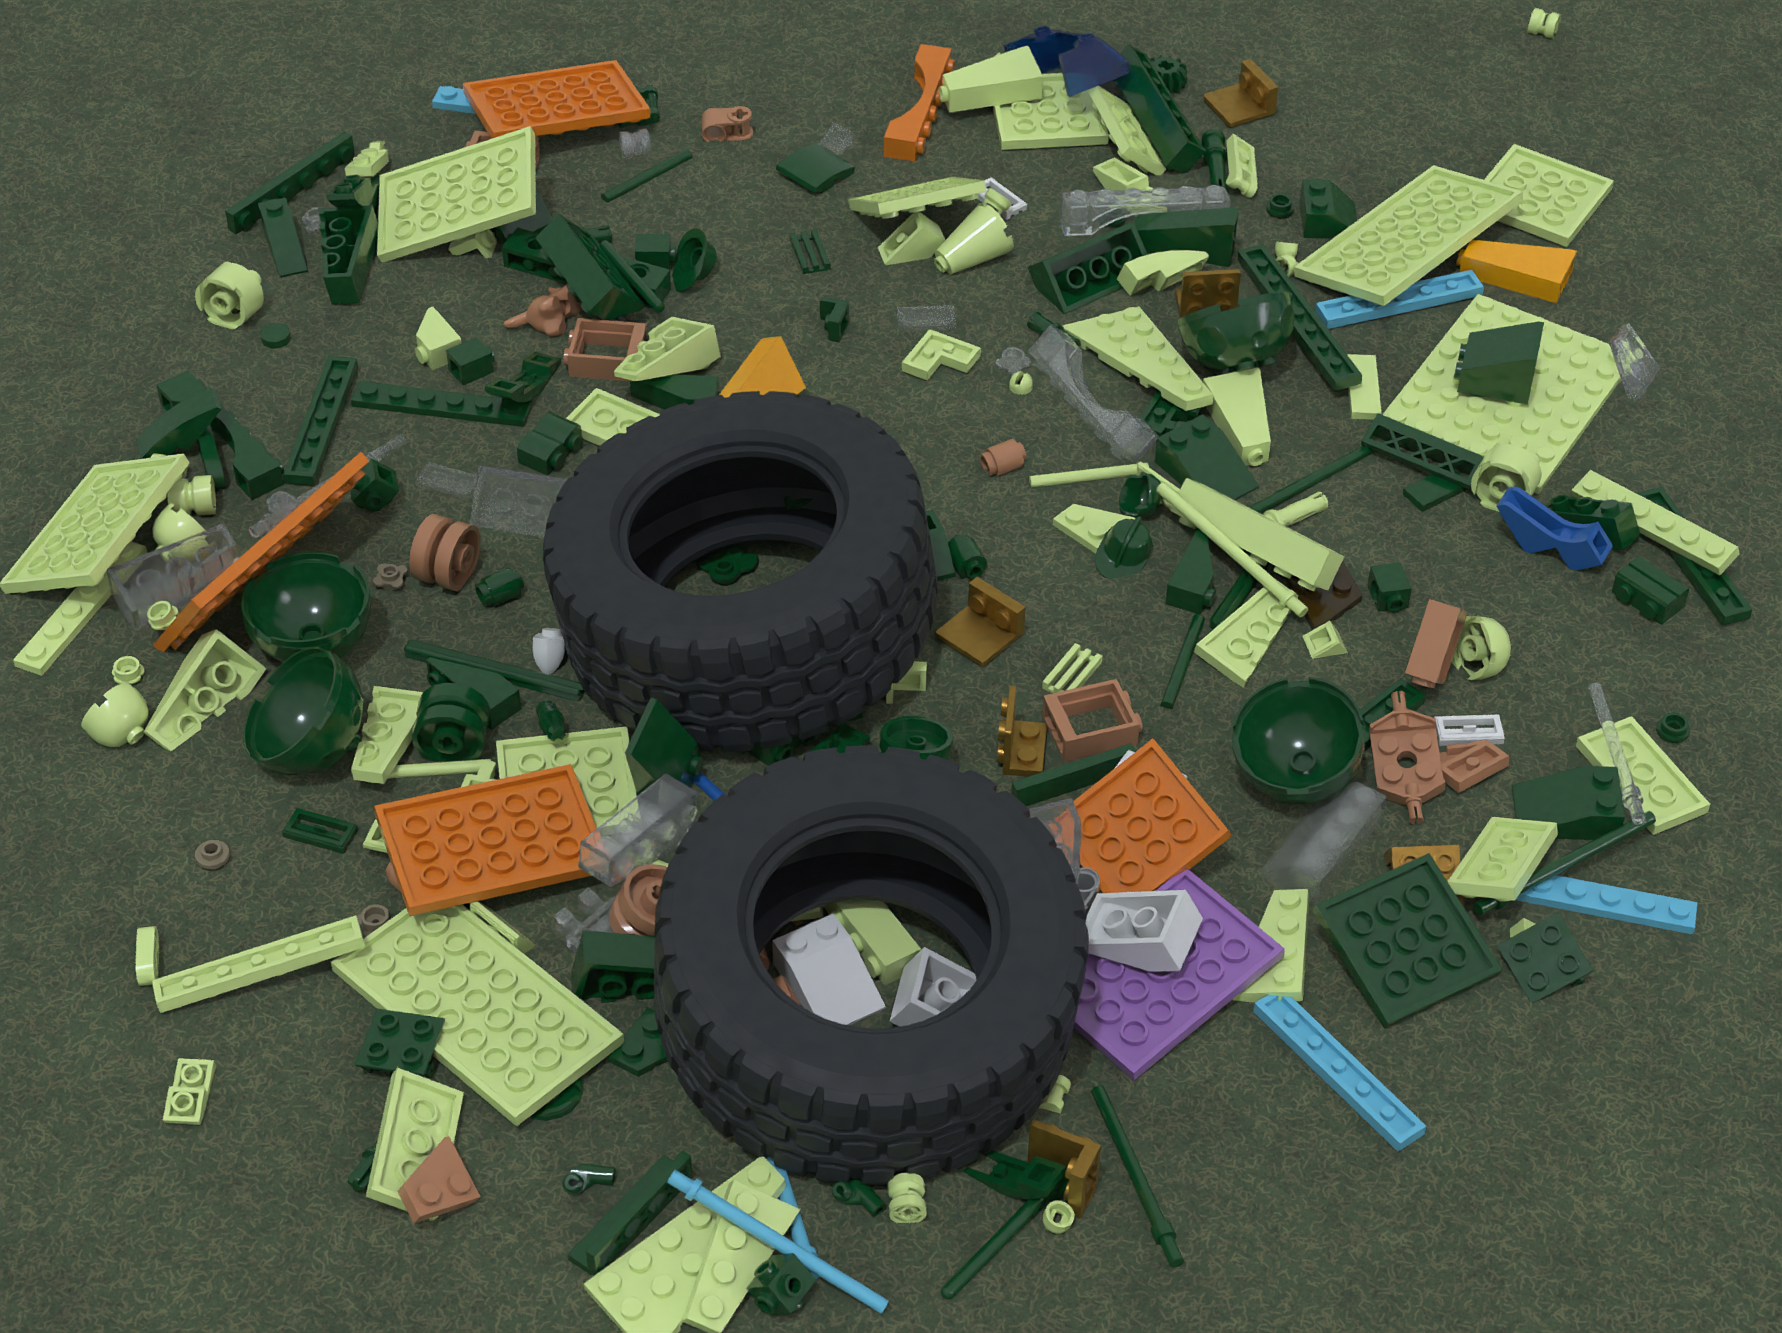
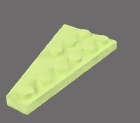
M1130 307L1123 311L1101 314L1095 318L1062 325L1067 333L1081 341L1080 348L1084 350L1092 349L1098 353V359L1128 377L1135 375L1140 378V384L1147 388L1153 386L1160 390L1161 397L1181 409L1188 411L1213 404V394L1140 307Z
M762 1156L712 1192L724 1199L728 1184L736 1180L778 1199L786 1188L785 1178ZM696 1202L584 1283L585 1290L623 1333H679L718 1213L700 1202Z

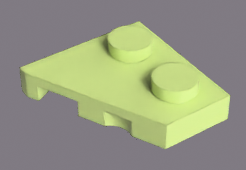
M1072 504L1053 518V526L1096 554L1106 532L1120 520H1135L1136 518Z

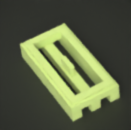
M1075 643L1044 679L1042 688L1051 693L1063 691L1062 689L1083 664L1089 661V664L1067 690L1082 687L1102 663L1103 656L1098 653L1092 656V651L1087 648L1081 651V646ZM1076 656H1078L1077 660L1066 671V673L1061 677V679L1056 683V685L1052 686L1055 683V681L1060 677V675L1066 670V668L1071 664V662L1076 658Z

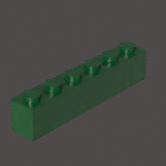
M1128 44L1108 67L1113 75L1112 81L1122 90L1123 99L1131 105L1133 116L1141 122L1142 131L1150 137L1152 141L1151 146L1160 154L1162 158L1161 163L1171 172L1175 170L1182 174L1187 173L1206 151L1148 55Z

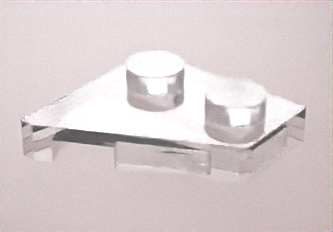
M1627 323L1618 328L1609 341V345L1627 398L1635 402L1641 399L1660 370V367L1630 323Z

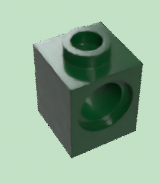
M1401 562L1370 566L1367 586L1372 599L1377 601L1374 602L1377 611H1390L1394 613L1408 608L1412 588Z

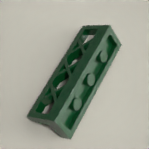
M1377 413L1361 440V445L1468 490L1471 489L1472 477L1484 458L1482 455ZM1375 436L1377 438L1385 440L1386 442L1379 443L1377 441L1372 440V438ZM1399 447H1402L1414 453H1403L1401 452ZM1427 458L1436 461L1440 464H1430L1428 463ZM1454 469L1469 475L1468 478L1455 474Z
M683 1150L674 1160L663 1155L568 1253V1260L592 1277L612 1264L681 1192L667 1183L673 1171L677 1170L688 1178L693 1179L691 1155Z

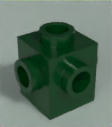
M372 458L362 469L365 475L354 485L350 492L352 502L358 507L376 512L392 501L393 497L399 492L396 471Z
M794 1253L772 1255L767 1261L757 1267L754 1272L755 1277L746 1289L755 1298L757 1307L764 1313L770 1315L792 1314L804 1303L803 1297L815 1283L816 1279Z

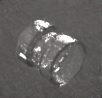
M647 128L638 129L636 133L628 131L619 132L620 148L624 159L632 158L637 154L641 156L651 155V144Z

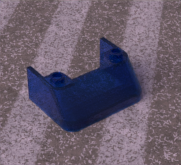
M1042 26L1034 30L1035 33L1004 45L1005 53L1023 46H1029L1042 74L1055 69H1061L1067 96L1069 97L1130 72L1128 59L1100 37L1094 36L1093 33L1079 34L1050 29V26Z

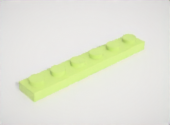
M1592 470L1571 490L1572 495L1576 498L1615 499L1618 502L1632 503L1641 534L1718 575H1721L1740 554L1738 546Z
M132 541L129 542L121 551L119 559L111 564L104 573V578L101 582L94 586L76 587L13 659L15 667L42 676L147 554L146 546Z
M355 915L152 980L158 1009L162 1013L180 1008L190 1003L211 998L218 994L249 986L274 976H280L299 968L365 948L357 916Z

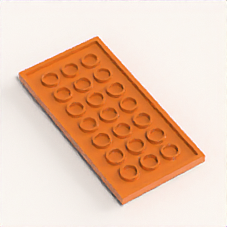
M360 452L206 586L186 605L153 646L162 652H165L170 646L174 650L181 646L189 638L190 634L198 631L210 620V617L215 612L218 613L231 601L232 597L237 593L240 594L251 577L254 579L257 575L260 576L266 571V564L283 556L298 539L301 540L314 528L313 526L318 521L321 522L333 511V508L344 499V496L365 475L362 469L369 462L368 458Z

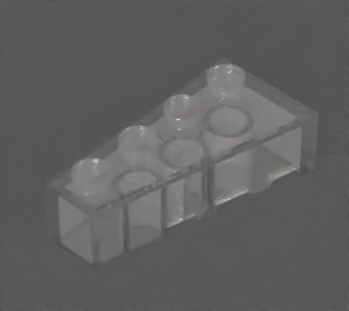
M222 523L107 569L111 594L136 635L151 627V624L148 622L147 612L152 605L159 601H167L171 606L180 609L239 559L237 544Z
M665 773L581 841L578 867L611 887L626 879L627 875L638 866L652 864L674 852L694 824L698 811L696 807L698 792Z

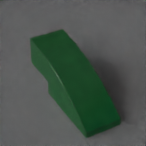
M210 388L180 402L150 424L136 439L140 459L151 458L154 453L166 456L172 455L177 447L188 451L221 411L217 390Z

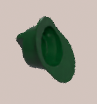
M692 228L687 231L681 238L677 248L672 278L675 289L678 292L687 290L696 280L706 278L716 264V249L707 241L704 232L699 228Z
M1138 516L1135 520H1120L1106 532L1095 555L1096 568L1103 577L1113 579L1137 574L1143 570L1152 553L1153 542L1149 530L1142 523L1141 517Z

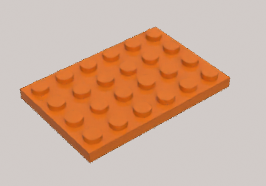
M617 60L463 83V93L491 139L529 126L533 129L536 138L539 135H559L565 131H584L590 127H610L616 123H635L641 119L650 118V107Z
M571 764L374 806L375 817L409 916L610 872L609 858Z

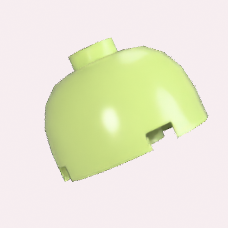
M168 504L157 516L152 528L153 538L158 544V547L155 549L156 552L167 562H170L172 559L182 564L200 561L216 546L214 540L211 539L208 543L204 539L207 531L195 519L182 509L177 513L174 512V504Z
M1467 616L1452 663L1458 670L1462 665L1471 676L1468 678L1469 680H1482L1497 675L1507 665L1510 657L1511 644L1507 631L1493 618ZM1464 660H1482L1484 667L1477 672H1473L1464 667Z
M125 682L107 691L103 695L107 700L100 707L94 703L81 723L82 728L97 743L108 747H120L127 742L132 745L145 734L143 733V728L147 723L149 712L146 701L140 692Z

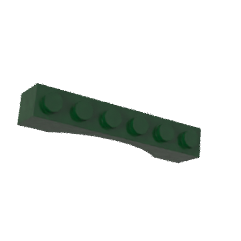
M185 371L157 384L160 404L166 411L180 402L207 390L202 380L196 379L189 371ZM220 402L221 411L210 423L212 432L224 439L235 453L233 469L236 484L251 500L283 486L282 474L284 473V468L279 459L273 458L268 453L265 445L262 442H257L252 437L250 430L246 426H241L233 412L226 410Z

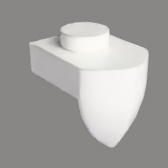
M544 628L542 633H538L533 637V656L537 666L543 673L552 674L559 667L566 647L561 629Z

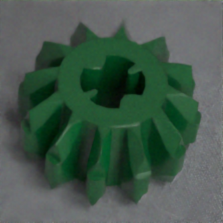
M1160 55L1158 59L1150 58L1171 94L1172 92L1180 94L1181 89H1184L1187 84L1186 64L1181 63V59H1172L1171 56L1163 57Z

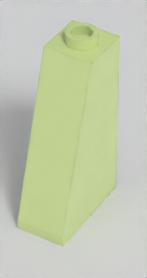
M1023 46L944 74L943 86L939 87V96L941 102H945L949 112L1042 99L1043 75L1029 46Z
M1259 368L1203 378V383L1213 394V404L1206 406V408L1246 466H1258L1263 462H1267L1271 440Z

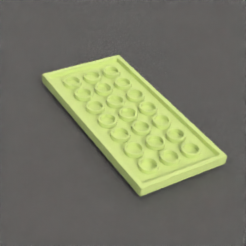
M1433 165L1294 266L1295 277L1373 302L1377 305L1385 306L1523 202V191Z
M464 905L409 916L406 908L364 938L365 948L340 955L331 962L333 972L378 1009L445 1018V1023L433 1056L515 1126L521 1124L624 1042V1034Z

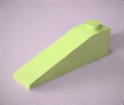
M217 629L202 634L184 659L143 733L164 749L174 750L201 730V722L212 714L217 717L226 711L223 706L233 698L237 697L242 700L252 691L266 668Z

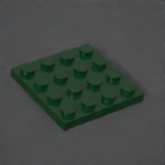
M1430 853L1318 903L1312 910L1384 1029L1478 985L1502 971L1501 966Z

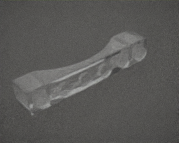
M1210 185L1206 188L1183 186L1178 189L1156 187L1150 190L1128 188L1123 191L1101 189L1095 192L1074 190L1061 194L1059 223L1064 236L1092 235L1102 227L1128 216L1146 213L1230 208L1231 199L1225 187Z
M1050 325L1029 349V353L1036 359L1034 365L1043 373L1050 375L1048 381L1059 391H1064L1066 395L1063 398L1071 406L1081 411L1079 416L1083 421L1096 428L1094 433L1099 439L1112 446L1110 452L1121 461L1127 459L1133 463L1140 461L1159 436L1144 419L1133 413L1105 409L1097 403L1085 381L1082 366V350L1068 334Z

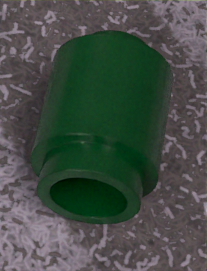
M965 534L953 537L948 542L953 565L960 577L963 579H975L981 576L987 567V560L975 540Z
M510 567L481 578L480 583L475 584L476 594L484 607L490 605L496 607L521 596V589L524 588V582L520 573L517 570L513 572Z

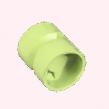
M212 475L194 476L191 482L181 477L167 492L168 504H174L173 511L176 513L182 509L187 514H191L192 510H194L198 516L216 514V507L213 508L216 506V493Z

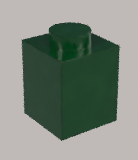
M636 234L635 260L670 270L671 262H676V245H671L670 234Z
M477 337L446 350L448 370L463 386L494 373L492 363L495 361L494 354L491 348L485 346Z

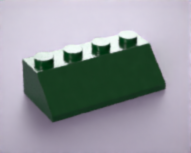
M558 214L536 237V240L542 247L540 250L542 255L555 264L554 271L563 280H567L569 283L567 289L576 298L581 299L583 303L580 306L589 316L594 317L596 315L603 320H611L641 311L645 307L644 303L591 233Z
M1133 221L1028 266V270L1036 289L1065 314L1123 288L1117 277L1124 264L1147 255V252Z

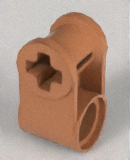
M744 106L707 109L701 118L703 139L706 142H709V140H719V142L751 138L753 136V129L750 127L751 110Z

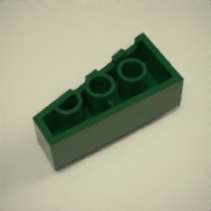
M373 205L318 208L322 238L323 278L331 304L360 303L378 242V222Z
M582 931L571 970L572 993L583 1002L584 999L601 998V1003L616 1002V997L635 995L637 1000L654 999L655 936Z

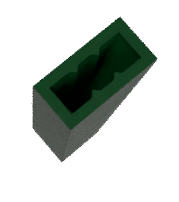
M1239 208L1137 214L1135 226L1147 254L1173 250L1202 251L1209 255L1206 264L1230 267L1235 249Z

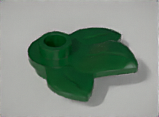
M739 544L697 559V565L699 569L708 572L710 578L716 583L730 585L737 580L741 573L751 571L757 565L758 555L743 553L742 545Z

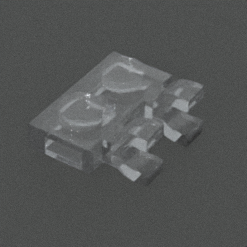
M590 888L584 890L579 895V900L584 904L578 910L588 916V918L582 923L566 908L560 910L555 915V920L560 923L555 927V931L565 938V946L576 953L582 931L614 933L609 924V910L615 898L612 897L605 903Z

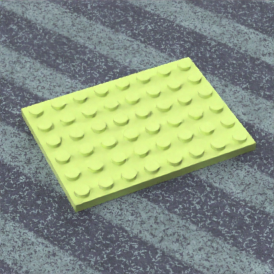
M1477 294L1383 415L1482 456H1485L1495 444L1500 442L1516 445L1528 452L1535 453L1540 459L1541 480L1534 493L1539 494L1634 363L1636 354ZM1538 321L1544 322L1528 405L1457 392L1459 380L1454 379L1457 362L1463 363V361H1458L1461 343L1467 344L1470 332Z

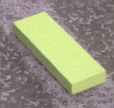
M1347 354L1362 374V384L1348 387L1351 419L1374 420L1377 413L1382 414L1376 355Z

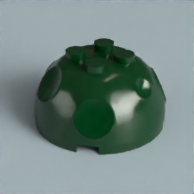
M1269 293L1238 299L1240 307L1222 312L1220 304L1187 314L1177 320L1183 344L1197 362L1210 370L1217 371L1218 375L1236 372L1235 370L1242 371L1257 368V365H1259V368L1277 364L1276 357L1284 350L1289 341L1295 322L1293 303L1289 293Z
M301 552L287 555L266 564V571L257 579L253 580L251 577L248 580L241 596L242 617L245 622V629L252 641L263 653H267L281 662H284L293 654L305 648L319 646L323 650L330 651L339 658H342L351 651L352 647L362 638L366 630L371 612V596L367 579L355 564L352 568L340 562L337 555L323 552Z
M319 646L305 648L293 654L266 680L272 686L261 702L254 699L246 717L243 731V743L247 754L265 769L272 772L297 775L323 770L333 765L342 758L346 751L352 752L360 742V736L357 733L361 724L364 698L352 668L347 666L336 654L323 650Z
M1309 677V681L1288 682L1287 678H1283L1263 686L1243 703L1233 722L1232 750L1240 770L1249 783L1279 803L1314 804L1316 801L1323 800L1332 794L1340 792L1352 781L1358 772L1365 749V724L1356 702L1339 686L1315 677Z

